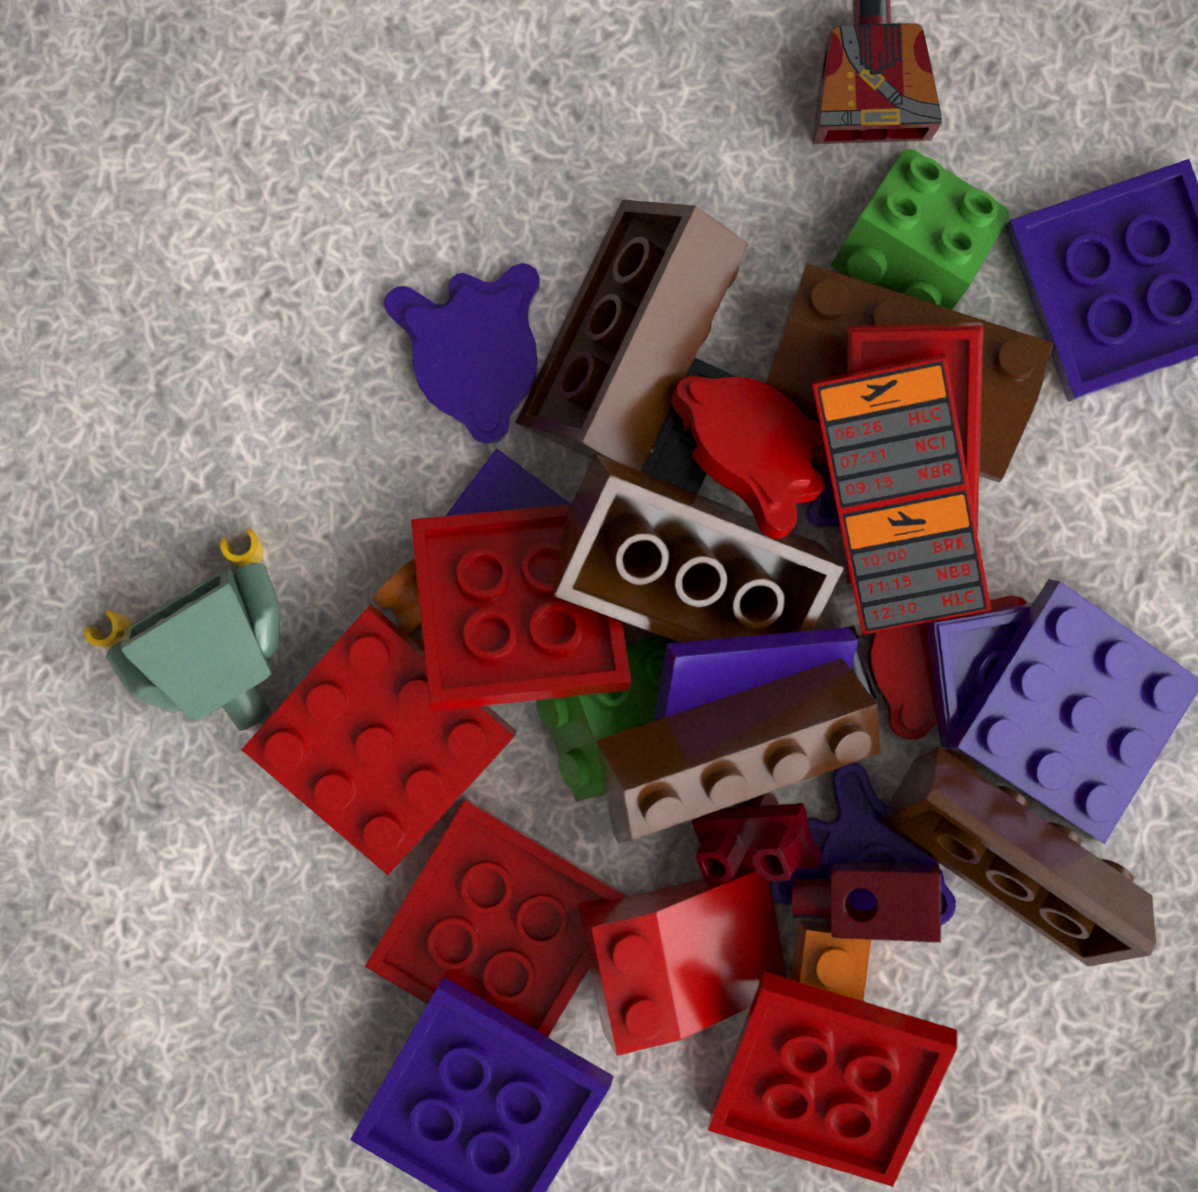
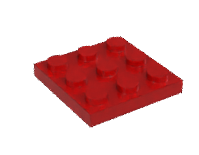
M571 504L411 519L431 712L629 690L631 678L622 621L558 598L552 592L567 514Z
M370 604L241 750L379 869L389 875L515 737L516 730L489 706L431 712L424 649Z
M466 798L365 967L426 1004L429 1003L442 978L445 977L549 1037L590 968L578 908L628 897V895Z
M763 972L712 1106L708 1131L893 1187L958 1048L957 1029Z

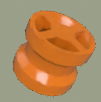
M415 558L400 568L372 598L381 610H391L399 618V628L408 636H411L422 627Z

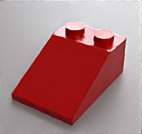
M757 871L736 872L729 884H708L703 878L578 908L602 1032L616 1056L682 1040L750 1008L763 972L787 978L770 885L765 878L758 875Z

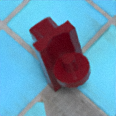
M771 793L751 798L748 807L724 808L694 818L691 821L700 843L695 858L703 878L708 884H729L736 872L757 871L758 875L765 878L768 882L789 881L795 869L817 868L823 856L820 847L813 841L810 835L804 803L779 805L776 797Z

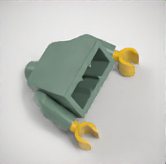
M246 528V532L251 538V547L244 555H233L228 539L224 537L221 540V552L233 566L238 568L235 576L229 566L134 624H131L125 615L105 609V616L112 623L111 634L105 639L96 626L87 625L85 627L84 637L91 645L108 649L106 654L107 661L133 698L170 713L182 711L193 721L200 720L218 708L223 707L239 731L251 728L267 716L270 708L255 686L272 674L271 656L274 655L280 646V604L266 566L260 563L264 552L263 544L253 530Z

